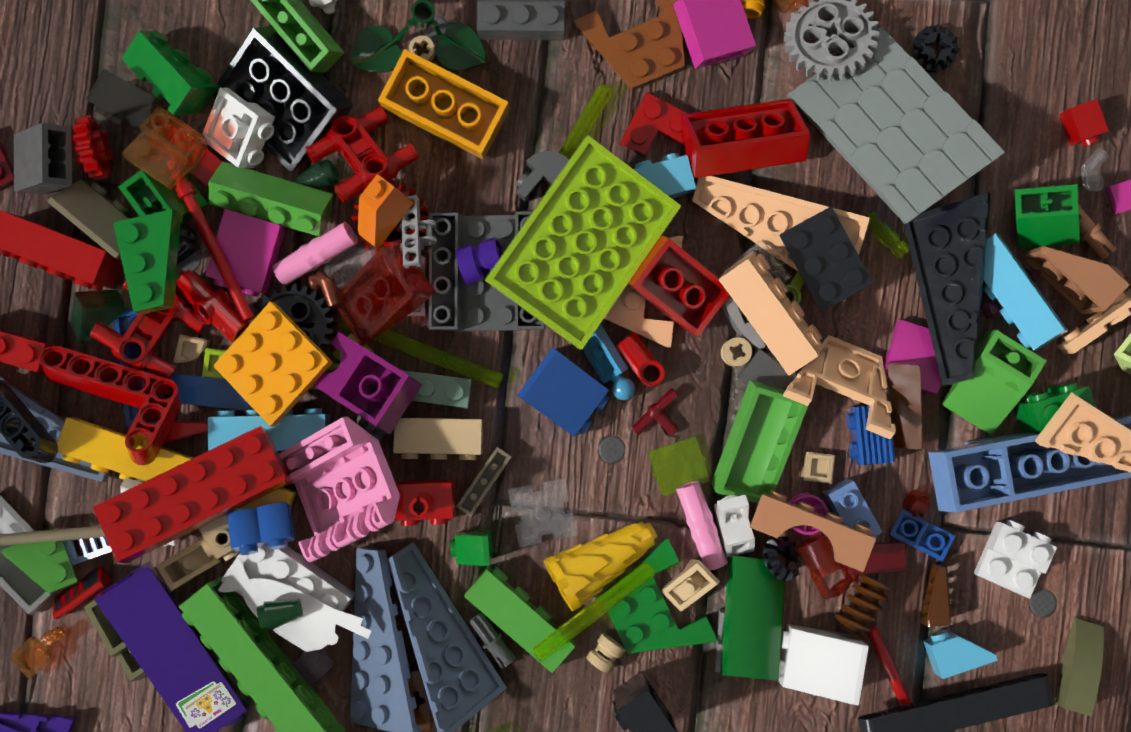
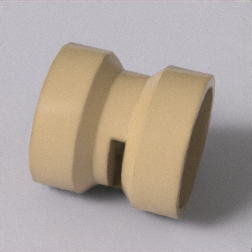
M602 633L597 640V647L590 650L586 659L599 670L610 674L614 668L615 660L622 657L626 649L616 640Z

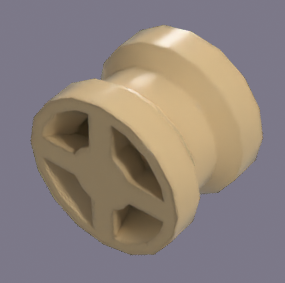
M743 338L729 339L721 348V358L729 366H742L748 363L752 356V347Z

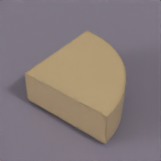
M180 334L174 362L188 363L198 359L205 353V348H208L211 340Z

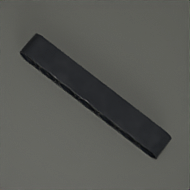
M1037 673L869 713L857 719L860 732H950L1051 707L1056 702L1049 674Z

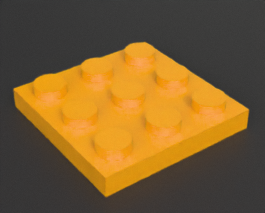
M270 301L213 366L269 426L276 427L333 362L275 302Z

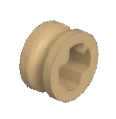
M423 35L413 38L409 45V51L418 55L416 47H423L424 44H427L429 53H422L420 57L431 62L436 54L432 40Z

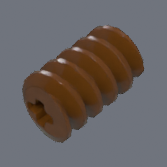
M859 574L858 578L863 583V586L853 584L852 588L856 591L857 596L847 594L846 598L851 602V606L842 604L840 607L846 615L836 614L835 618L840 623V628L865 641V637L860 631L870 632L871 627L867 624L866 620L876 622L877 617L872 613V610L881 612L883 608L878 603V600L888 601L889 598L883 591L893 590L867 575Z

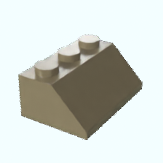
M82 179L50 197L47 201L50 205L114 258L121 260L113 223L132 218L127 214L130 211L127 206L117 199L114 202L105 196L108 191L96 181L90 184Z

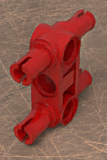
M381 106L359 118L348 115L336 118L332 123V128L328 130L325 137L305 147L307 155L314 164L334 152H340L356 173L346 181L334 186L337 195L343 203L363 192L377 174L392 184V179L396 177L398 171L419 160L415 148L410 143L400 150L387 155L381 151L368 133L389 122Z
M125 280L123 288L128 290L127 282ZM175 294L173 308L147 314L139 313L126 333L120 334L98 321L90 332V336L111 348L113 355L128 365L142 371L146 369L157 376L171 379L177 367L155 354L156 347L173 321L176 322L178 320L199 333L206 324L201 322L195 311L187 306L184 298ZM131 345H139L142 348L141 355L136 359L126 357V350Z

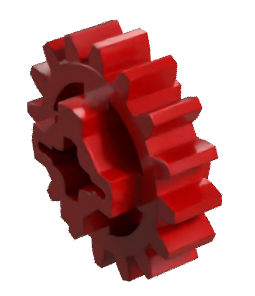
M92 115L74 119L75 125H73L75 135L71 136V141L77 163L80 166L84 165L85 173L88 172L90 179L108 178L111 175L110 169H112L109 161L114 159V152L111 149L107 131H101V125L97 124L96 118L92 117Z

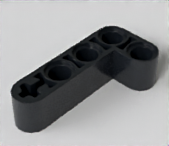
M0 380V433L22 458L44 464L51 462L57 455L58 444L7 383Z

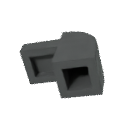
M542 151L532 155L526 160L527 166L532 172H525L517 181V195L526 202L544 181L551 186L569 159L555 151Z

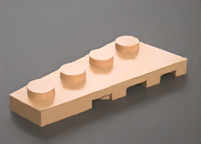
M1131 288L1127 292H1123L1106 311L1090 313L1085 318L1087 322L1080 328L1076 326L1068 330L1062 336L1064 340L1057 345L1063 354L1076 353L1108 330L1105 326L1107 323L1114 325L1131 315L1129 309L1131 307Z
M1072 392L1035 439V442L1040 446L1052 447L1063 453L1082 456L1090 461L1102 462L1131 473V430Z

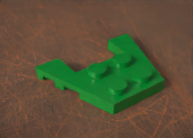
M668 537L663 539L631 573L627 574L602 599L627 653L717 641L705 615L678 628L654 580V574L679 562Z

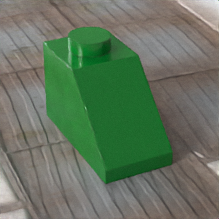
M492 531L457 532L455 539L450 540L451 557H456V564L490 566L493 560Z

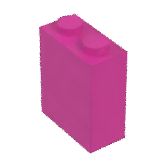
M677 0L673 4L695 69L745 56L756 46L741 0Z
M224 209L216 239L239 286L242 287V292L258 297L259 292L268 293L274 274L272 265L278 260L287 228ZM211 256L205 276L214 278L213 284L227 288Z

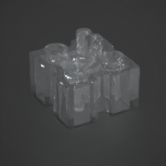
M565 476L544 480L542 482L543 488L533 490L532 483L509 487L508 493L512 513L520 511L521 520L515 523L519 548L542 543V535L553 533L554 540L577 536L572 510L565 511L564 502L570 501Z

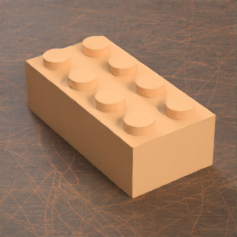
M753 250L725 270L719 281L787 374L791 375L819 356L821 348L819 340L822 339V336L813 324L808 326L802 318L805 313L796 301L791 302L785 293L788 290L781 279L778 277L774 279L768 269L771 267L762 254L757 256Z

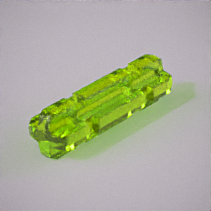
M872 210L865 215L870 217L867 228L873 230L872 233L887 249H892L891 253L896 258H903L910 251L909 245L904 240L900 241V236L885 221L881 222L879 220L881 217Z

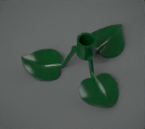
M417 0L412 6L410 20L407 21V24L396 38L393 39L392 33L383 26L373 25L365 28L356 39L351 62L356 67L371 73H385L393 70L402 55L401 49L396 44L401 41L412 26L418 29L433 27L437 36L441 38L435 47L436 57L441 65L449 70L463 71L483 65L486 57L479 37L469 26L460 22H452L446 27L443 34L438 27V22L434 20L435 8L430 2L433 0Z

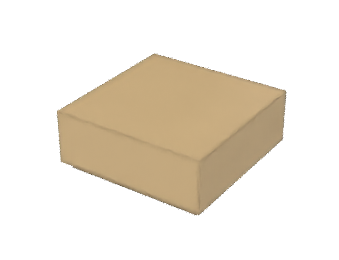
M805 451L802 480L832 484L835 455Z

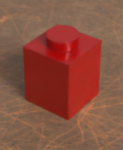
M1097 99L1074 106L1059 114L1070 146L1079 143L1082 144V147L1092 145L1100 141V135L1109 131Z

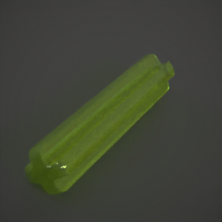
M599 84L559 150L560 154L568 159L571 158L583 139L590 132L611 97L612 89L604 84Z

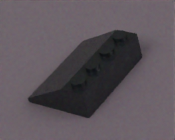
M272 26L252 29L216 85L219 87L213 95L216 99L220 87L229 88L246 102L256 103L275 118L272 123L274 133L271 138L265 141L264 147L290 172H294L309 157L305 147L325 137L328 130L332 128L333 121L340 116L347 115L353 107V104L320 72L310 71Z

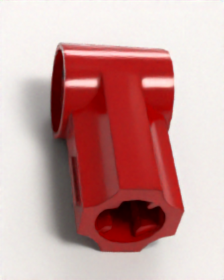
M635 332L615 346L619 354L636 374L641 384L646 387H655L662 382L665 376L663 366L654 358ZM653 366L658 370L659 377L656 381L649 382L644 378L643 371L645 367Z

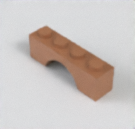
M773 490L770 491V494L763 493L761 495L750 528L779 538L782 533L794 526L807 525L815 527L829 538L833 546L834 560L836 562L864 572L877 537L871 534L873 529L859 523H855L854 527L843 523V517L830 512L823 516L814 512L816 507L799 501L797 505L786 501L788 496Z

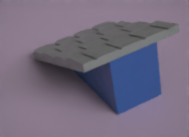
M880 27L877 30L880 32L877 52H873L872 62L866 61L864 70L856 67L854 77L846 72L843 81L839 79L838 75H833L832 82L828 81L827 75H823L817 81L816 73L788 93L787 97L792 99L797 108L901 221L906 224L1005 152L975 119L972 120L912 56L910 57L888 32Z

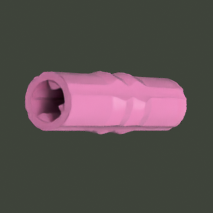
M343 222L273 264V272L280 283L288 285L357 244V236L352 227L347 222Z
M698 480L677 487L676 491L686 516V523L690 528L691 537L696 544L702 564L709 571L723 567L728 561L700 482Z

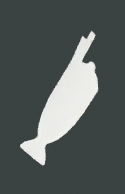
M238 558L218 589L219 592L241 591L247 606L257 618V606L264 605V601L300 599L303 617L273 629V631L306 652L322 649L329 644H336L338 641V636L335 633L336 624L369 639L371 630L361 626L363 618L334 609L290 585L265 578L249 579L242 561Z

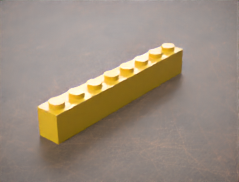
M75 417L66 418L57 442L58 453L63 454V460L80 464L82 460L91 463L90 468L102 473H108L109 470L120 473L119 478L123 480L128 478L136 481L137 479L147 481L194 458L161 447L153 462L148 465H137L131 460L126 448V434ZM146 444L139 445L136 449H142V448L146 447L147 445H146ZM282 487L237 510L257 508L280 502H287L291 509L297 492Z

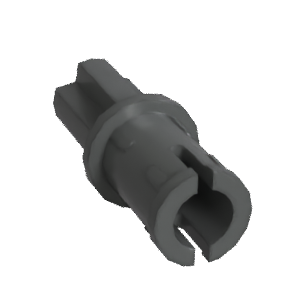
M482 613L475 615L470 620V624L484 642L482 647L488 649L500 668L506 667L516 658L502 639V633H497Z

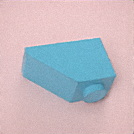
M939 630L930 634L931 638L923 640L932 669L941 679L998 661L996 655L951 631Z

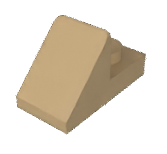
M204 538L154 567L169 592L185 585L221 561L220 559L217 560L214 555L208 557L200 543L205 540Z
M691 559L685 569L668 582L661 592L682 612L718 585L720 581L700 560Z

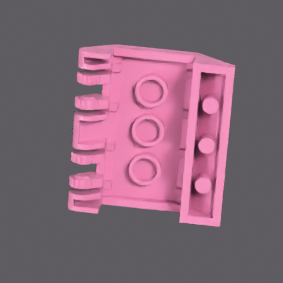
M347 416L340 418L279 454L292 481L290 484L295 483L314 536L298 542L302 554L308 562H314L330 554L331 550L336 551L359 540L361 537L367 536L370 530L375 532L393 523L400 494L379 440Z

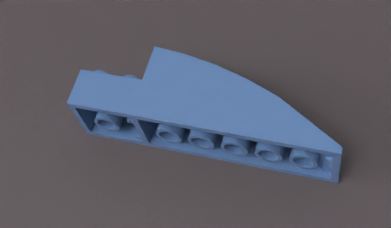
M1131 415L1113 418L1131 430ZM1025 431L964 442L965 445L928 452L938 511L957 513L1131 478V473L1102 462L1090 461L1082 456L1063 453L1052 447L1040 446L1035 442V439L1041 432Z

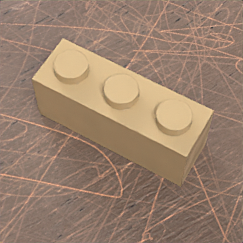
M400 418L394 427L393 453H401V459H418V453L430 454V459H447V454H459V460H476V455L483 454L484 419Z

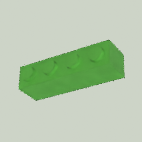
M251 0L310 71L326 73L345 53L301 0Z
M223 161L209 180V204L315 236L321 235L331 217L333 194L247 168H237L234 164Z
M488 566L466 591L464 597L546 669L553 673L575 648V641L572 639L574 634L563 624L558 627L550 620L553 616L544 607L539 605L536 608L528 600L531 597L521 587L517 586L514 589L506 582L509 578L503 571L497 567L493 570Z

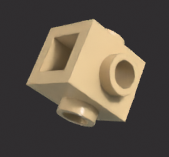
M227 515L199 528L205 539L200 543L208 557L214 555L217 560L223 557L226 562L240 553V551L231 549ZM223 534H226L228 536L227 543L221 545L219 543V537Z

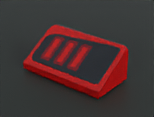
M97 566L79 579V583L69 586L54 598L52 613L54 619L67 616L112 584L113 580L103 566Z

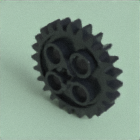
M296 283L293 284L290 291L286 285L282 284L281 293L271 288L272 297L268 298L262 294L261 298L264 303L262 305L253 303L257 312L252 320L256 318L270 301L275 302L329 357L325 348H334L329 338L336 336L337 333L331 327L337 325L338 322L330 318L335 311L327 307L325 298H321L322 295L316 290L312 292L306 285L301 290V287ZM307 309L306 315L298 319L300 312Z

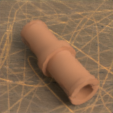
M1079 204L1080 239L1082 242L1086 240L1100 259L1103 260L1117 248L1100 230L1102 228L1099 223L1095 224Z

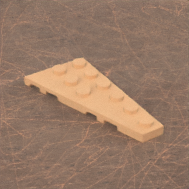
M714 176L698 178L692 199L694 203L797 271L798 269L779 235L829 208L828 206ZM833 208L859 255L870 217Z

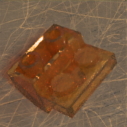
M158 106L140 125L141 133L122 152L126 160L172 190L187 172L193 174L198 168L206 152L207 140L201 133Z

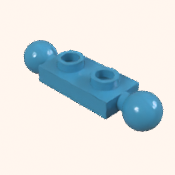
M600 323L582 350L603 384L612 380L613 395L619 400H628L635 392V385L629 378L621 375L628 367Z

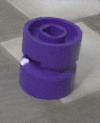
M497 237L480 241L479 247L470 244L456 249L458 266L467 285L483 281L485 275L490 273L502 256L503 250Z

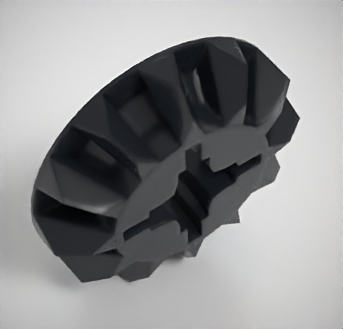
M939 24L927 26L914 39L913 55L916 61L927 70L940 71L946 69L956 60L960 50L957 43L958 37L953 35L950 28L941 27ZM938 37L939 45L946 49L940 50L936 56L935 50L928 45H932Z
M772 536L765 542L763 548V557L769 572L780 581H790L800 575L799 568L802 566V563L798 560L801 553L796 552V543H790L788 536H780L779 538Z

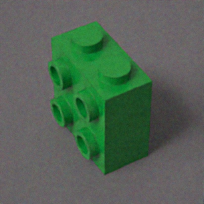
M1076 382L1066 385L1065 383H1060L1048 387V391L1038 393L1035 391L1025 394L1013 409L1020 431L1042 432L1071 392L1094 407L1095 403L1089 386H1077Z

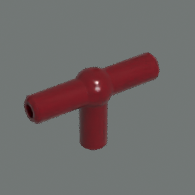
M671 388L655 404L648 407L647 412L632 426V430L640 435L656 420L670 435H673L678 430V426L663 411L679 397V394Z

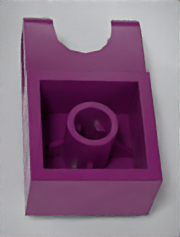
M338 332L331 344L341 353L340 365L334 372L323 373L313 386L376 427L391 434L422 384Z

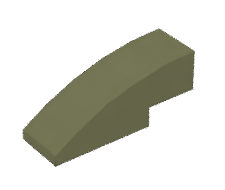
M95 599L84 606L110 656L118 658L129 680L138 681L146 677L147 675L95 602Z
M1074 618L1058 672L1063 675L1055 701L1060 707L1092 717L1101 679L1104 626Z

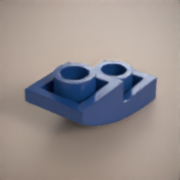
M903 509L889 534L942 562L955 538V535Z

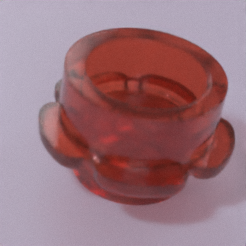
M917 489L912 490L905 497L903 508L913 514L912 517L924 515L930 507V502L928 501L929 494L926 492L922 493Z

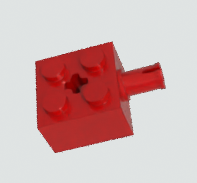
M456 479L399 481L395 483L400 498L394 521H401V526L419 525V522H422V520H430L432 525L448 524V521H451L458 513L456 507Z

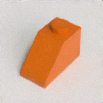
M377 174L359 197L358 234L379 249L414 202Z

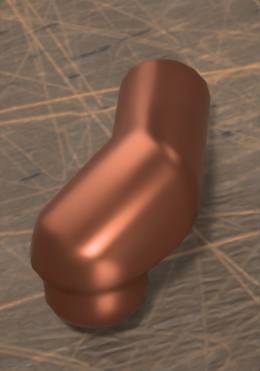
M317 271V274L309 276L308 280L312 289L322 288L328 307L342 303L334 280L324 271Z

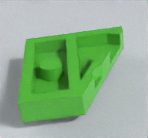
M64 541L17 544L1 550L8 560L49 594L79 583Z

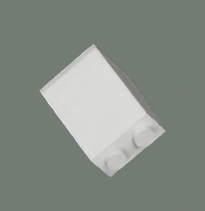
M787 624L786 631L781 633V649H783L779 665V683L785 688L859 706L869 646L851 634Z

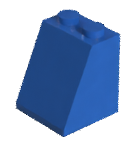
M553 347L517 394V396L574 437L577 433L581 435L585 433L593 422L588 419L595 409L600 412L610 399L606 396L609 391L606 387Z

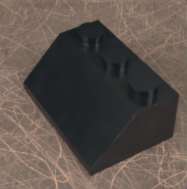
M642 671L613 690L615 700L612 702L615 706L613 708L616 713L615 718L624 731L629 729L631 732H678L673 716Z

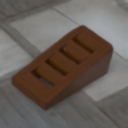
M932 563L921 615V623L928 627L950 626L951 624L947 568L939 563Z

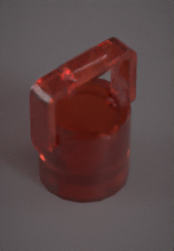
M823 532L805 539L797 546L823 599L839 597L855 581L856 576L848 574V566L834 560L833 546ZM841 569L845 578L838 581L830 589L824 577Z

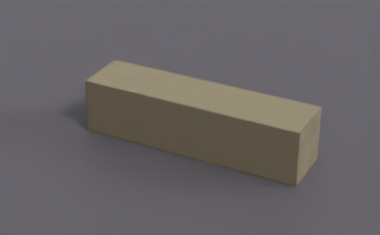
M497 446L456 507L471 517L512 458V455Z

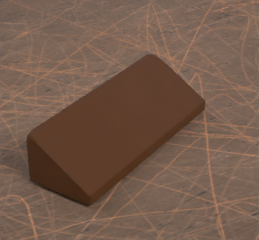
M917 360L887 362L888 401L891 402L892 407L891 421L892 424H895L896 432L893 435L894 448L923 449L921 365Z

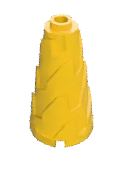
M641 521L637 524L627 525L610 534H602L584 544H576L553 556H549L543 561L553 582L559 588L558 591L571 611H575L600 593L605 585L623 574L628 566L654 546V539L657 538V534L649 522L644 524Z

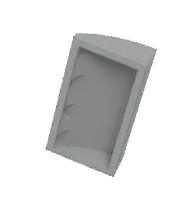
M0 495V534L35 531ZM0 545V585L29 615H34L59 591L52 594L47 593L2 554V549L12 545Z

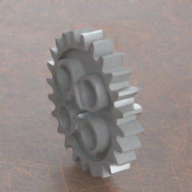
M808 0V7L799 4L798 13L792 12L791 22H786V32L784 33V42H786L785 52L789 53V61H797V71L806 67V77L810 76L813 72L817 73V81L823 75H827L829 82H832L833 75H838L839 79L843 81L846 72L854 77L856 67L864 70L866 61L872 62L873 52H877L880 32L877 31L878 21H873L874 12L866 13V3L856 6L857 0H851L850 2L846 0H819L818 2ZM829 18V19H831V20H830V21H823V20H821V19ZM853 30V31H856L857 33H855V34H850V33H847V31ZM808 40H814V41H816V43H811V44H810V43H807L806 41H808ZM832 53H840V54H842V55H841V56H833V55H831V54H832Z

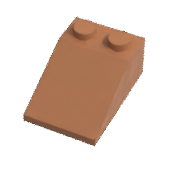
M1042 246L1024 252L1019 256L1020 259L1082 315L1106 311L1130 285L1123 279V273L1114 266Z

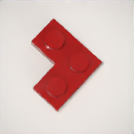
M646 92L619 145L644 158L657 133L683 145L684 137L681 115L688 113Z

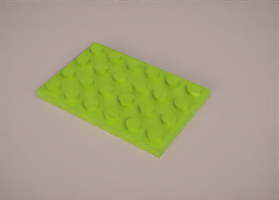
M587 135L484 281L575 347L582 350L676 215L681 205Z

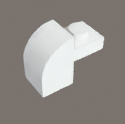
M729 495L717 501V504H714V510L726 558L753 552L755 549V537L752 528H750L748 518L749 504L746 495Z

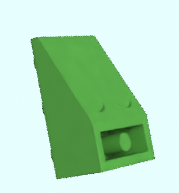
M998 330L986 331L977 344L974 379L953 384L941 405L987 434L992 435L1032 386L1047 360Z

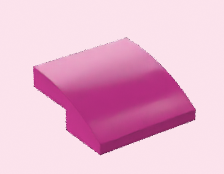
M899 319L895 323L890 349L886 352L883 363L886 380H888L887 362L917 360L921 365V391L936 395L941 385V378L929 328Z

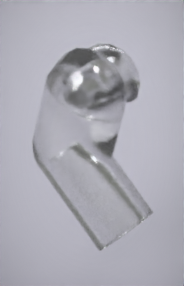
M1097 148L1081 166L1083 186L1088 191H1099L1105 184V180H1102L1103 177L1099 175L1098 169L1109 158V155L1100 148Z

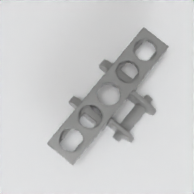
M417 195L408 196L411 201L415 202V205L406 212L399 223V228L402 230L400 250L403 252V266L406 269L414 265L421 267V250H424V246H431L437 242V238L432 236V228L436 227V222L431 219L420 220V199ZM415 214V218L408 219V215ZM408 228H410L411 230L415 229V232L413 234H406V230ZM419 229L420 231L426 230L425 237H419ZM416 253L415 259L409 261V254Z

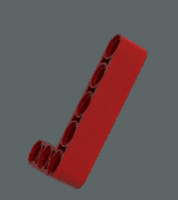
M60 346L47 347L40 353L39 361L48 380L140 408L126 435L125 445L131 460L135 464L148 465L155 460L182 406L179 390L174 381ZM143 387L141 390L134 391L137 388ZM164 396H171L168 399H162ZM152 420H159L157 423L149 424ZM142 444H146V445H147L146 447H144V448H142V449H136L139 445H142Z

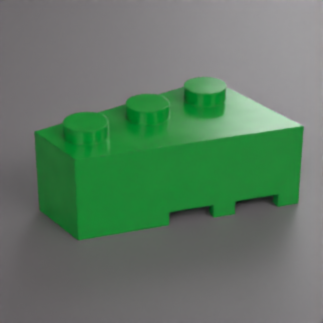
M156 30L139 31L121 59L141 81L145 82L148 80L155 87L152 93L156 98L161 99L163 96L170 104L167 110L172 115L201 114L219 87L211 80L212 76L204 69L196 68L190 63V57L186 53L170 46L167 43V37Z
M170 209L113 223L133 312L147 314L174 307L178 273L176 269L178 251H180V224L183 222V213Z

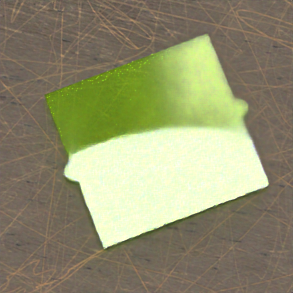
M696 436L648 451L654 470L652 476L657 479L662 497L676 493L677 487L688 482L698 480L700 485L710 482L704 464L706 458L701 454Z

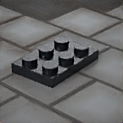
M832 206L779 235L821 312L874 284Z

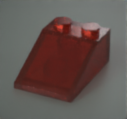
M400 245L382 247L339 291L342 303L336 305V308L359 344L365 346L415 311L435 290L420 267L414 265L406 269L403 266V251L400 250ZM409 254V261L414 260L412 255Z

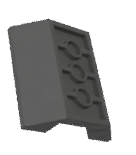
M533 211L515 212V215L462 216L459 213H429V219L436 222V227L432 228V236L437 238V242L429 246V330L526 331L545 329L544 323L483 280L467 285L461 275L456 257V249L470 244L479 247L480 241L497 237L504 253Z

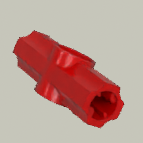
M187 270L180 275L177 280L176 290L193 305L195 314L200 321L206 325L212 323L231 342H234L249 326L250 322L243 321L240 313L233 307L229 295L223 289L218 288L215 290L195 271Z

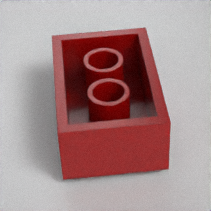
M662 235L627 284L684 330L696 337H699L730 296L719 281V278L671 239Z

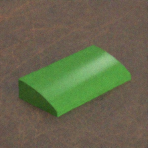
M750 379L711 482L715 492L726 496L746 495L747 501L759 503L763 493L770 494L771 490L775 491L808 406L784 397L783 393L785 390Z

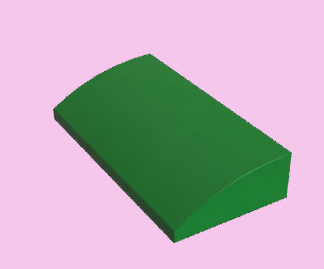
M740 556L728 557L720 675L779 681L784 581L776 579L769 572L764 559Z

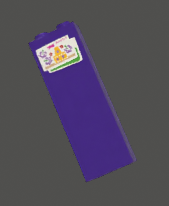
M150 561L97 594L95 602L186 732H219L218 730L225 725H234L245 716L244 712L247 711L245 700L211 650L202 643L196 628L188 625L183 619V611L179 608V603L173 594L169 592Z

